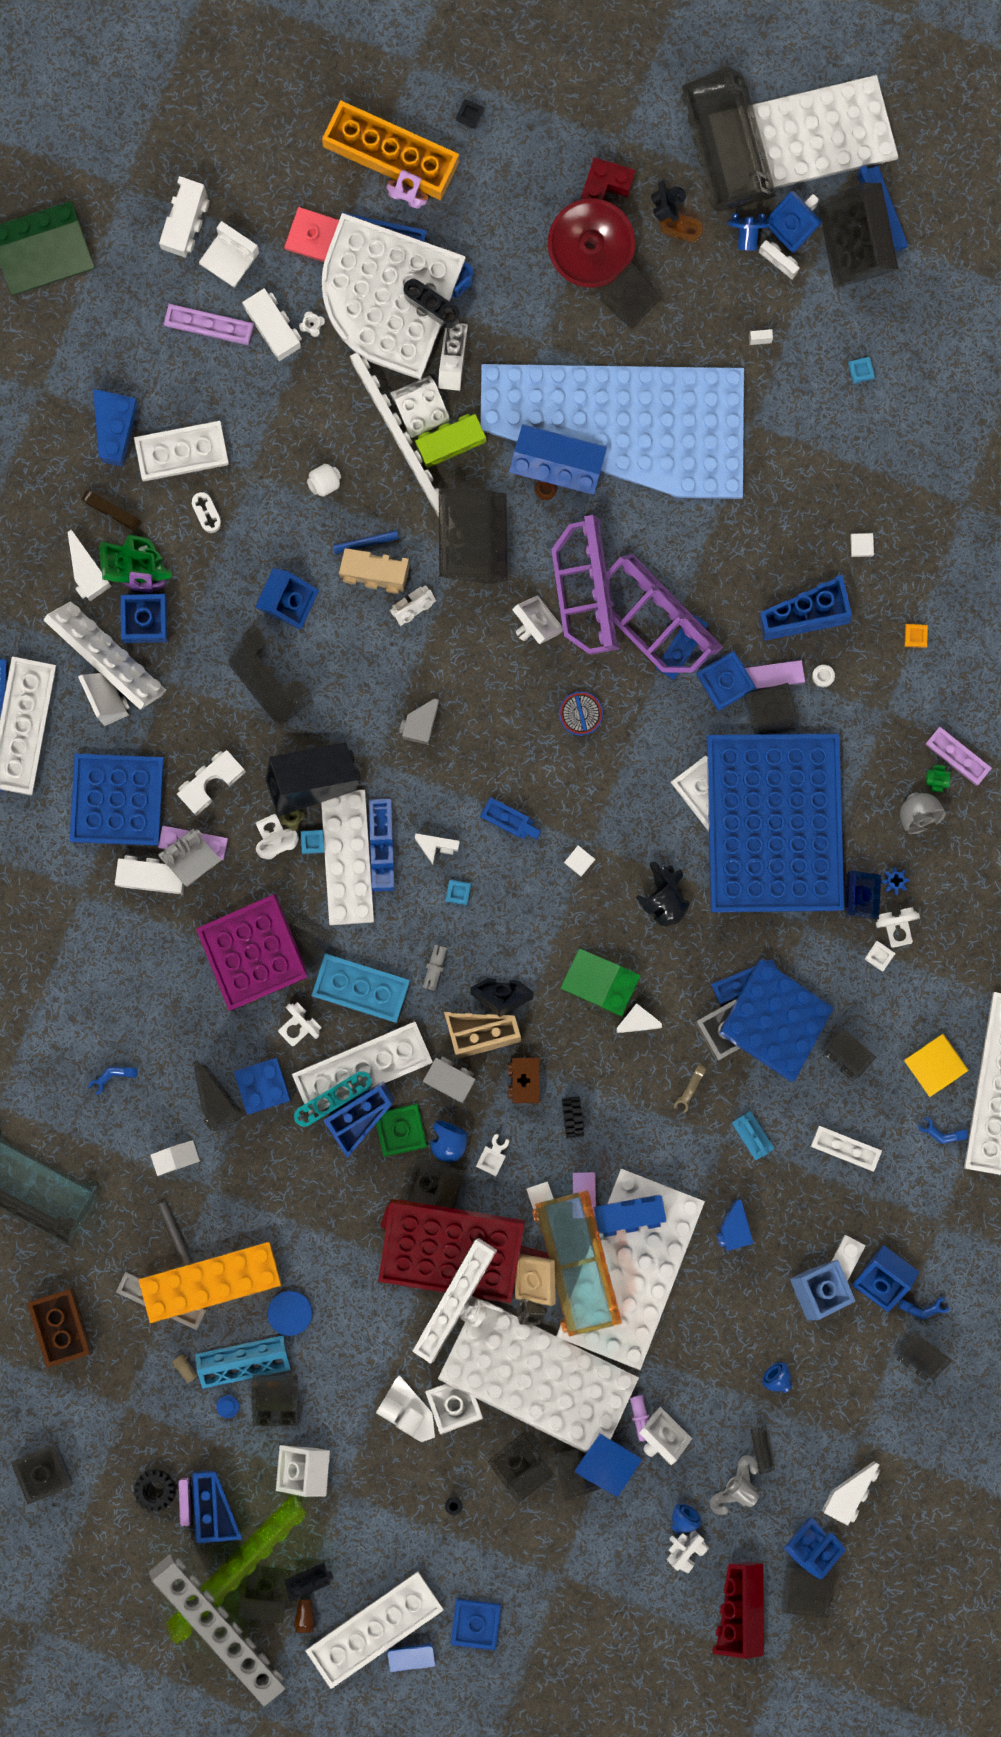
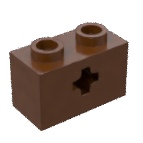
M512 1058V1063H508V1076H512V1085H508V1099H513V1103H540L539 1058ZM521 1074H526V1078L530 1079V1083H527L526 1087H522L521 1083H517V1079L521 1078Z

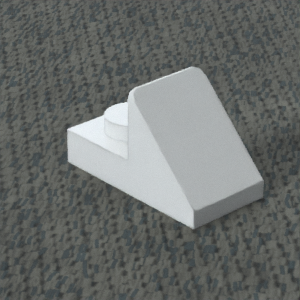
M415 834L416 842L432 865L434 864L436 848L440 849V853L453 855V851L458 852L460 842L457 840Z

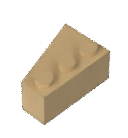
M345 548L339 576L343 578L345 583L356 584L357 581L365 583L364 586L370 589H377V586L386 588V592L398 594L399 591L404 592L410 569L409 559L402 558V561L390 559L391 556L389 555L380 557L371 555L370 552Z
M444 1012L457 1059L521 1042L516 1018L513 1015L499 1017L493 1014L476 1015L472 1013L456 1014Z

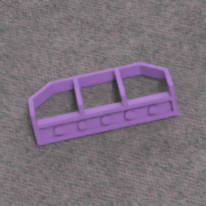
M594 515L584 516L585 521L569 524L551 551L564 636L588 654L593 655L621 648L617 644L612 612L614 602L610 598L606 572L608 563L605 562L600 531L602 521ZM583 528L584 535L588 538L586 553L588 558H591V564L561 570L560 550L574 530ZM589 571L591 579H594L595 588L592 589V594L597 603L567 609L562 576ZM596 610V619L601 625L599 640L601 645L604 646L590 649L572 636L568 615Z
M634 554L620 557L607 571L609 592L610 578L621 566H623L625 573L633 576L638 581V586L647 592L623 619L612 609L614 623L662 672H695L709 656L718 653L723 648ZM653 597L655 604L664 608L669 613L668 616L673 622L653 645L649 647L627 624L647 601ZM679 624L682 626L683 632L689 638L694 639L699 644V649L703 652L702 656L691 667L667 666L654 653Z

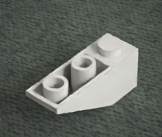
M458 323L452 329L445 328L439 368V389L460 391L468 324Z
M873 1461L833 1489L822 1511L846 1525H849L850 1521L854 1522L859 1513L857 1509L861 1501L864 1502L870 1490L867 1488L870 1482H875L880 1473V1470L877 1469L879 1464Z

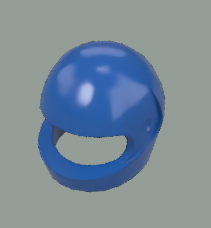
M436 1120L433 1124V1129L439 1135V1140H430L432 1154L442 1162H455L466 1151L467 1133L451 1123Z

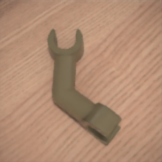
M701 1064L698 1065L682 1097L677 1098L674 1108L679 1103H683L686 1106L683 1113L688 1111L690 1099L707 1067Z

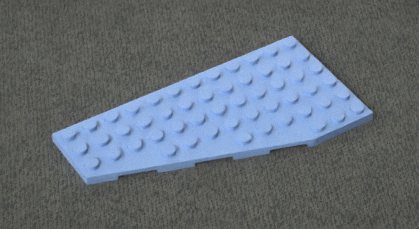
M482 364L481 428L484 432L517 442L522 424L607 446L601 471L623 480L649 487L676 498H743L744 368Z

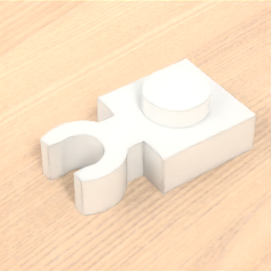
M497 1134L492 1139V1149L485 1147L476 1167L494 1176L497 1175L506 1157L500 1154V1152L509 1144V1140L506 1139L504 1145H498L496 1143Z

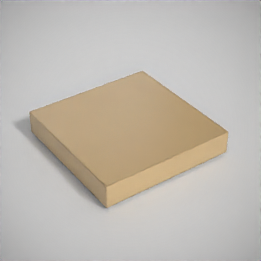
M519 1254L515 1277V1299L548 1306L555 1305V1260Z

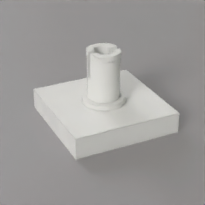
M538 595L517 604L512 609L523 623L516 630L517 635L522 633L519 638L523 641H526L532 635L541 644L563 632L561 624Z
M661 1407L653 1413L639 1432L648 1442L644 1446L645 1453L653 1457L658 1452L670 1465L677 1461L692 1440Z

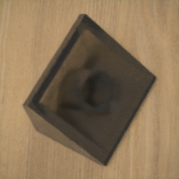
M298 913L289 927L306 969L315 973L336 934Z

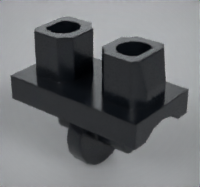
M662 180L658 182L659 190L651 194V199L656 206L653 212L660 222L669 217L675 222L679 219L677 206L685 201L686 192L683 188L677 186L668 189L665 181Z

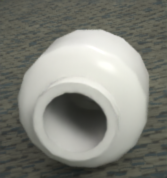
M323 464L309 473L307 484L315 495L326 496L339 488L341 474L336 467L332 468L328 464Z

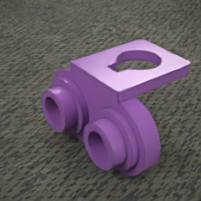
M130 572V583H124L132 591L153 593V591L162 589L166 584V580L152 582L151 574ZM141 578L147 582L139 583L135 579Z

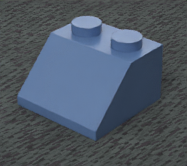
M838 1260L809 1269L790 1278L807 1320H820L856 1302Z

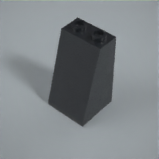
M346 742L269 757L265 780L277 817L356 791L358 782L361 780L360 772L354 767V755L352 750L348 749Z

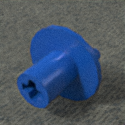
M732 213V219L727 220V225L739 228L738 249L752 251L757 250L758 228L769 227L770 221L765 220V214L763 213L759 214V219L753 217L739 218V213Z

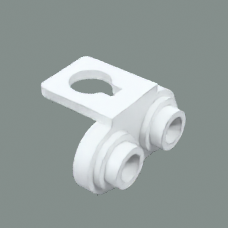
M276 814L256 822L263 838L256 846V852L259 857L272 859L277 854L296 847L299 840L297 832L290 829L283 830ZM273 822L275 823L273 832L269 833V831L263 829L265 824Z
M913 907L900 910L901 915L896 918L892 916V912L879 915L876 927L887 928L892 948L908 945L913 942L908 921L920 919L919 913L914 911ZM896 925H900V928L906 932V938L903 941H896L893 937Z
M298 1002L295 1005L289 1003L286 1006V1009L293 1017L278 1032L291 1046H295L308 1032L315 1039L320 1036L319 1030L322 1027L313 1018L310 1021L304 1019L305 1016L303 1014L306 1011ZM300 1023L302 1027L298 1037L290 1038L287 1035V1028Z
M471 1296L460 1318L469 1325L478 1327L485 1316L484 1306L502 1312L503 1309L495 1304Z

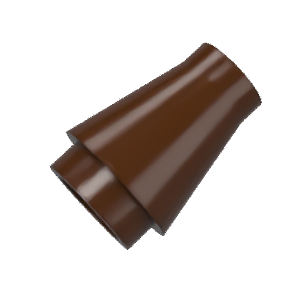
M298 1600V1608L293 1626L295 1627V1633H314L316 1625L312 1600Z

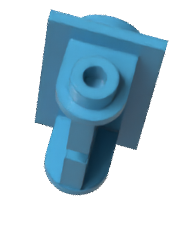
M751 1111L732 1122L755 1161L774 1149Z

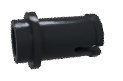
M450 1497L446 1500L445 1510L448 1514L457 1515L462 1511L463 1504L458 1497ZM456 1502L458 1507L451 1508L450 1503Z

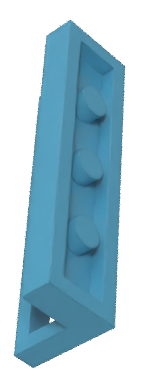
M284 1335L195 1354L197 1373L202 1389L291 1370ZM283 1358L284 1363L278 1365H274L271 1363L273 1360ZM253 1364L261 1365L259 1369L253 1370L249 1368ZM230 1369L239 1370L236 1374L227 1373ZM211 1373L217 1375L215 1378L205 1380L204 1375Z

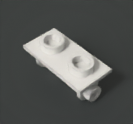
M426 585L424 587L420 586L408 595L412 600L410 603L403 598L392 606L393 608L390 612L400 626L412 621L414 616L423 610L429 609L436 602L431 590Z

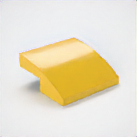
M944 1033L904 1060L929 1097L969 1071Z

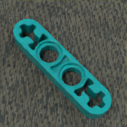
M364 1071L353 1074L299 1107L294 1113L295 1122L302 1127L315 1123L367 1091L372 1085L371 1076ZM358 1076L367 1077L368 1080L365 1082L367 1086L364 1088L361 1085L357 1086L355 1089L358 1092L353 1094L352 1088L347 1082L351 1080L353 1085L358 1082ZM339 1087H346L349 1090V1096L344 1100L339 1099L336 1095ZM322 1098L327 1099L330 1103L327 1111H320L317 1107L318 1101ZM313 1104L314 1110L319 1116L315 1118L313 1113L308 1117L309 1121L307 1123L299 1121L300 1112L302 1110L305 1113L311 1111L309 1105Z

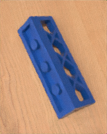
M866 165L860 167L857 176L886 254L888 255L907 248V241L879 167L876 166L867 169Z

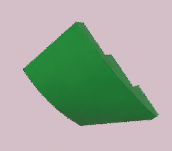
M128 535L123 546L101 542L99 546L102 580L130 583V572L151 574L152 582L170 579L172 576L171 570H166L162 564L163 558L155 550V546L148 538ZM141 578L135 579L139 583L147 582Z

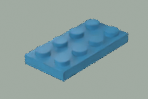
M325 954L312 997L397 1023L410 980Z

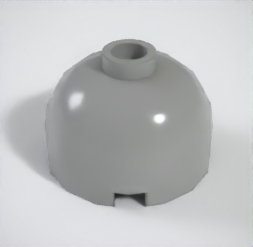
M915 792L910 794L901 806L899 817L908 834H918L928 830L923 826L933 822L936 825L944 819L946 813L935 796Z

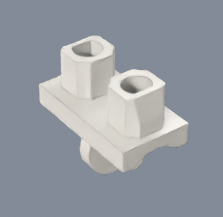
M697 1531L689 1532L687 1535L682 1533L678 1539L672 1535L669 1539L674 1544L670 1547L669 1551L671 1554L666 1560L677 1571L681 1569L689 1573L695 1564L689 1557L694 1551L699 1556L704 1555L708 1550V1546Z

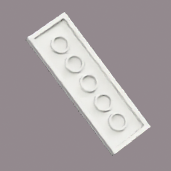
M71 601L50 612L44 618V621L140 710L165 693L166 689L158 680L147 673L142 665L134 661L124 649H121L109 635L105 634L93 620L82 613L80 608Z
M17 657L11 658L0 717V790L32 795L56 665Z
M356 790L321 802L329 925L374 922L365 790Z
M413 1022L293 1073L292 1076L302 1100L306 1104L360 1071H364L371 1076L372 1085L368 1089L370 1090L383 1081L387 1083L433 1062L417 1024ZM358 1076V1082L353 1085L351 1080L347 1082L352 1088L353 1094L358 1092L355 1089L357 1086L361 1085L363 1088L367 1086L365 1083L368 1080L367 1077ZM339 1087L336 1095L339 1099L344 1100L349 1096V1090L346 1087ZM322 1098L318 1101L317 1107L321 1111L329 1108L330 1103L327 1099ZM313 1104L309 1105V1108H311V1111L308 1112L309 1116L317 1113L314 1110Z
M417 1571L305 1651L332 1689L444 1609Z

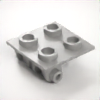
M198 829L190 830L158 855L186 887L221 861L201 838L202 834Z

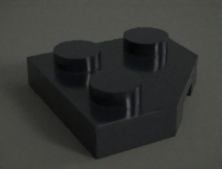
M487 978L472 986L470 994L501 1017L532 1000L534 992L520 981L510 980V983L496 982V979Z

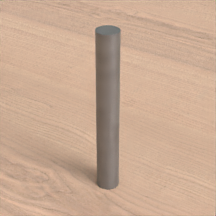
M164 1201L158 1204L159 1210L184 1266H187L192 1261L168 1205Z

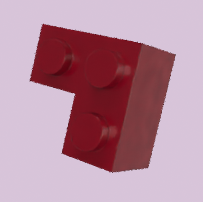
M594 157L581 200L587 198L605 200L607 191L628 198L635 177V170Z

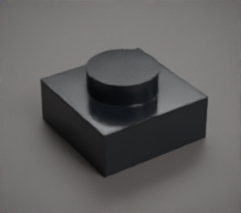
M464 99L456 116V121L476 130L484 112V107Z

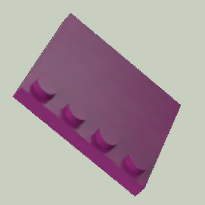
M276 894L196 929L229 1011L309 977Z

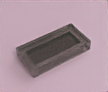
M762 1425L751 1429L759 1475L767 1474L775 1470L767 1426Z

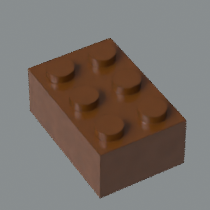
M74 1288L27 1303L46 1368L93 1353Z

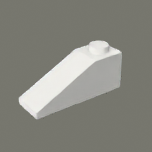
M70 530L68 532L74 579L78 584L75 589L82 599L87 597L89 601H92L112 586L107 580H102L100 569L73 531Z

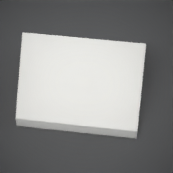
M449 1384L425 1391L440 1435L483 1419L477 1398Z

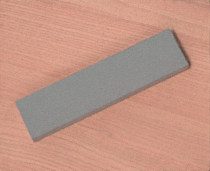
M125 1272L116 1293L145 1306L138 1281L141 1278ZM202 1308L171 1318L198 1330L207 1309Z

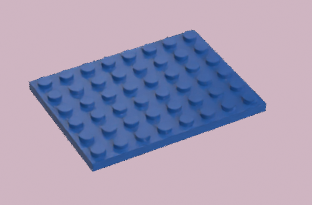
M839 734L707 735L711 913L844 911Z

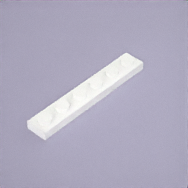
M480 1238L475 1240L414 1347L413 1352L430 1364L435 1361L497 1252L495 1248Z

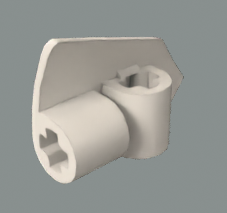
M397 1376L376 1413L420 1442L434 1438L432 1412L401 1376Z

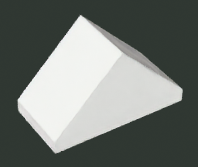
M636 1003L616 1028V1032L660 1029L662 1024Z
M193 1140L151 1154L157 1176L200 1162Z

